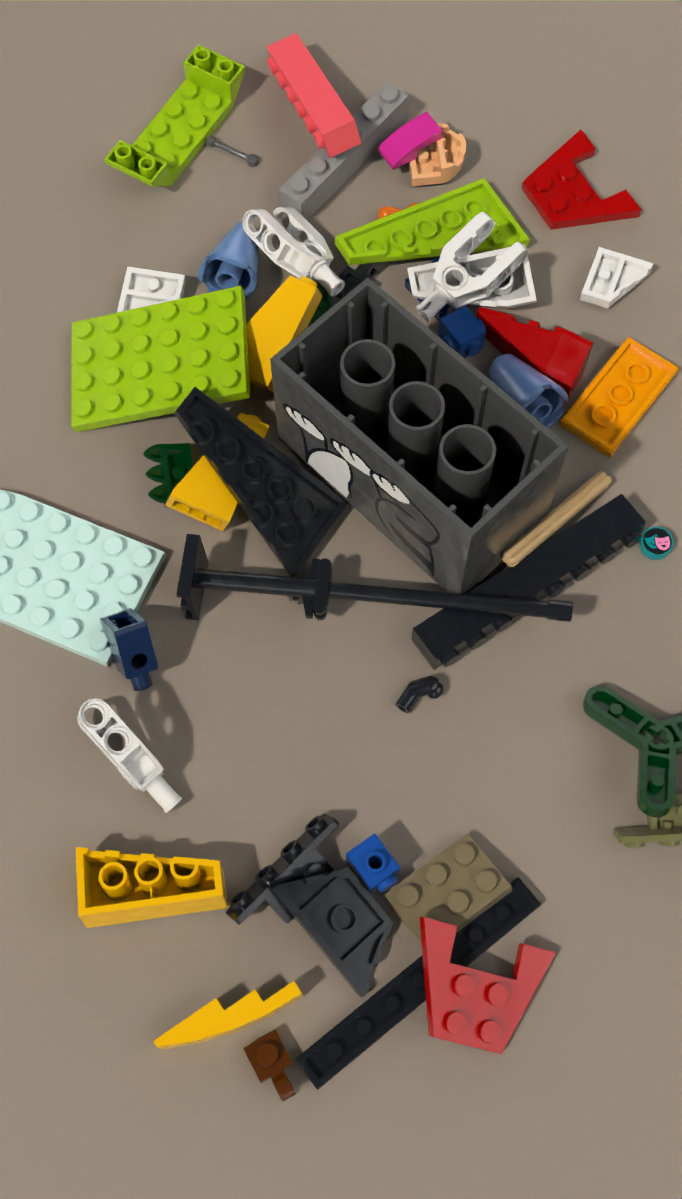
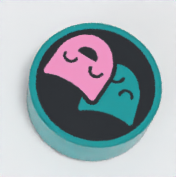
M662 527L648 528L640 539V550L645 557L651 560L664 559L669 555L673 547V537Z

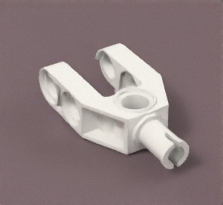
M279 207L273 211L274 216L265 209H253L244 214V231L275 264L299 279L301 276H305L313 281L317 280L330 296H336L342 291L345 282L329 268L334 257L324 237L295 208ZM284 213H287L289 216V226L287 228L282 223ZM256 215L259 216L261 220V228L259 231H257L254 227V218ZM304 231L308 239L301 242L300 235ZM275 234L279 237L280 247L278 250H276L272 244V239Z
M480 212L443 247L433 275L434 291L420 305L416 306V311L421 317L425 315L424 320L429 322L446 304L456 309L487 298L521 265L528 255V249L520 242H516L503 255L499 253L495 257V262L481 276H470L466 269L459 264L490 235L496 224L485 212ZM451 280H459L460 282H462L460 285L455 287L448 285V282H450Z
M94 698L83 703L77 715L78 725L135 790H142L143 792L146 790L164 809L165 813L170 811L182 797L162 777L164 768L158 759L145 747L106 702ZM89 708L98 709L102 714V722L97 725L89 724L84 717V712ZM118 733L123 736L125 746L122 751H115L108 745L110 734Z

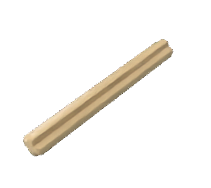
M604 471L595 474L507 547L501 555L502 561L508 567H515L605 491L612 481L611 477L607 476Z

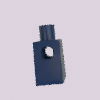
M132 608L100 618L117 670L126 679L131 680L134 691L150 688L153 683L149 672L156 670L158 663L146 620Z

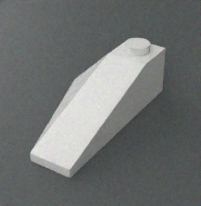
M510 247L468 255L459 265L463 266L470 276H481L495 262V257L499 253L503 255ZM528 255L521 265L487 298L470 304L512 308L536 303L537 299ZM438 262L407 268L413 298L426 299L434 291L433 275ZM451 280L450 282H448V285L455 287L460 285L462 282H460L459 280Z

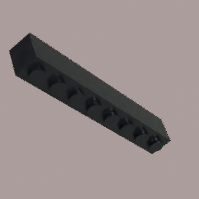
M620 494L536 548L515 567L505 568L467 594L540 601L547 596L554 598L565 589V584L571 580L580 581L591 572V567L597 563L606 564L615 557L616 551L623 546L630 548L642 538L641 532L646 521L625 496ZM442 609L415 626L412 630L411 640L434 670L441 665L448 667L460 658V653L470 647L471 650H474L481 646L487 640L486 636L496 630L499 633L507 629L513 623V618L518 615Z

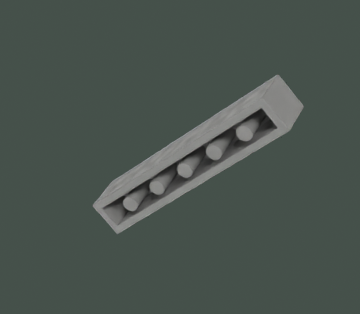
M386 82L353 115L362 144L332 158H329L324 148L318 150L279 188L280 207H293L308 221L378 150V146L407 120L409 96Z

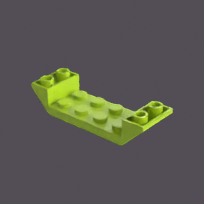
M198 44L183 62L186 78L132 145L122 140L118 141L105 157V164L151 187L172 186L204 146L206 138L212 136L233 109L245 73L244 65Z

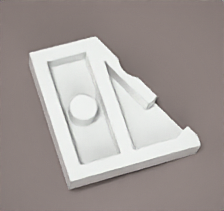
M127 266L117 312L183 298L187 281L185 275Z

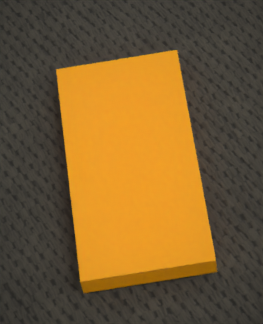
M628 336L563 416L559 425L611 458L675 377L679 367Z

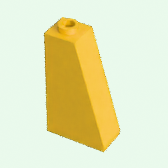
M290 275L246 324L250 383L274 393L270 359L307 329L323 297L317 288V283L305 276H301L298 279Z
M241 412L237 416V419L262 438H265L269 425L251 414L246 415ZM203 455L172 490L165 506L223 532L229 524L238 502Z

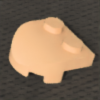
M437 123L442 130V139L418 150L417 159L408 162L412 186L442 184L450 181L457 175L466 155V141L462 133L456 134L449 129L448 124Z

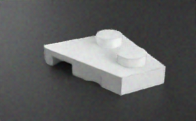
M599 247L580 300L604 308L611 307L650 274L653 263Z

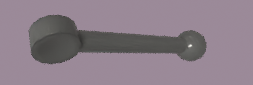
M214 136L206 138V144L209 147L216 146L246 160L251 167H255L259 163L258 156L255 154L247 155L217 141Z

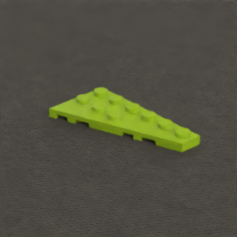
M482 178L335 236V245L348 265L436 257L441 255L443 247L480 212H485L496 224L490 235L472 253L511 247L516 242L526 244V247H528L530 239L486 179Z

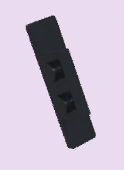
M327 814L313 818L306 825V831L297 840L289 842L282 849L281 856L272 865L264 867L257 874L256 881L246 891L239 892L231 900L226 914L240 925L265 900L275 913L288 924L294 916L271 889L276 885L334 871L316 848L339 825V822Z

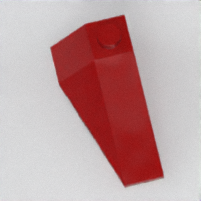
M480 307L477 311V318L481 319L485 325V338L503 355L512 354L560 385L567 393L569 400L584 376L593 342L564 328L555 327L551 331L540 328V323L530 320L528 324L517 322L513 315Z

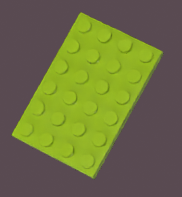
M241 286L72 322L71 427L76 432L175 413L194 387L218 404L250 398L245 292Z

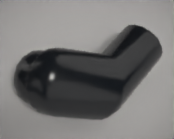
M433 676L413 680L406 686L395 706L399 710L409 713L419 697L428 695L431 699H437L442 695L444 687L439 683V679Z

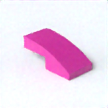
M425 112L392 133L378 146V151L391 169L394 170L417 159L418 150L442 139V130L430 114Z

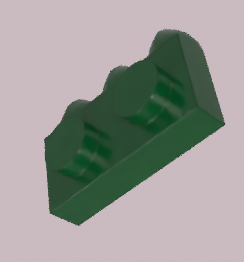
M190 443L157 444L149 447L143 453L149 460L159 463V465L150 468L145 475L155 482L162 483V485L153 488L148 493V496L157 502L164 503V507H167L165 504L172 490L193 467Z

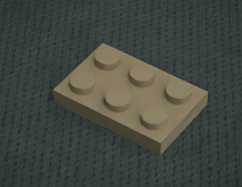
M467 833L384 894V896L421 945L419 917L456 925L457 933L512 891V886Z

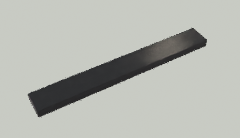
M519 877L510 883L512 891L456 933L450 963L465 967L469 966L541 906V903ZM420 956L295 1059L317 1090L426 1001L423 957Z

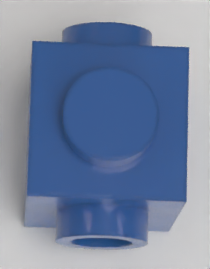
M465 305L440 319L438 336L463 358L467 356L473 357L482 350L486 333L485 325L481 319L475 318Z
M375 833L346 853V861L370 894L377 890L382 894L398 882L396 876L399 875L400 867ZM378 865L380 868L372 869L370 866Z

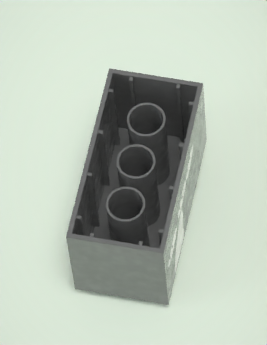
M368 277L270 359L279 440L446 592L467 594L473 590L502 562L501 555L503 551L549 513L569 446Z

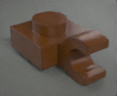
M276 1030L243 1048L260 1083L271 1078L283 1102L296 1095L284 1071L294 1064Z

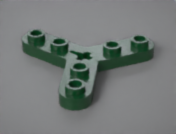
M605 686L590 688L583 701L585 713L639 750L636 794L638 807L643 813L651 817L667 815L675 799L676 755L682 753V715L659 721L612 689ZM658 737L664 740L663 743L660 742L658 745L652 742L653 739L655 740Z

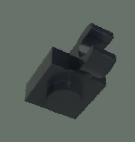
M377 263L360 264L355 270L347 266L338 276L345 282V286L336 297L342 299L367 277L372 279L377 273V270L373 268Z

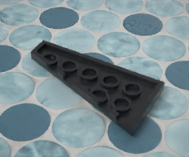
M194 387L176 410L175 416L290 577H295L348 502L198 388Z

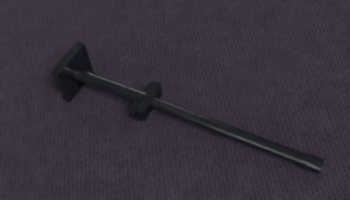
M196 534L186 535L176 594L177 597L181 598L180 605L182 610H186L185 618L188 620H199L204 589L302 597L306 618L313 619L314 612V617L317 620H324L327 617L329 598L547 618V620L571 622L573 602L540 601L331 582L332 565L331 561L326 558L321 560L313 558L304 578L207 569L208 558L201 537Z

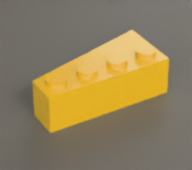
M76 847L78 916L87 928L228 908L225 874L218 860L176 856L164 858L156 857L155 854L141 853V855L123 854L120 851L114 850L102 852Z

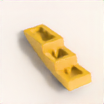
M293 981L264 1002L256 990H253L226 1010L220 1001L215 998L153 1042L157 1048L164 1050L199 1044L226 1036L273 1016L301 999L303 994L295 981Z

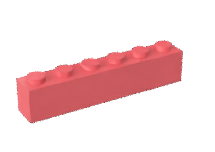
M297 33L266 46L270 58L266 59L271 74L275 75L281 90L284 89L290 104L293 103L300 119L303 118L305 127L309 134L312 133L318 149L324 148L329 158H332L362 144L355 119Z

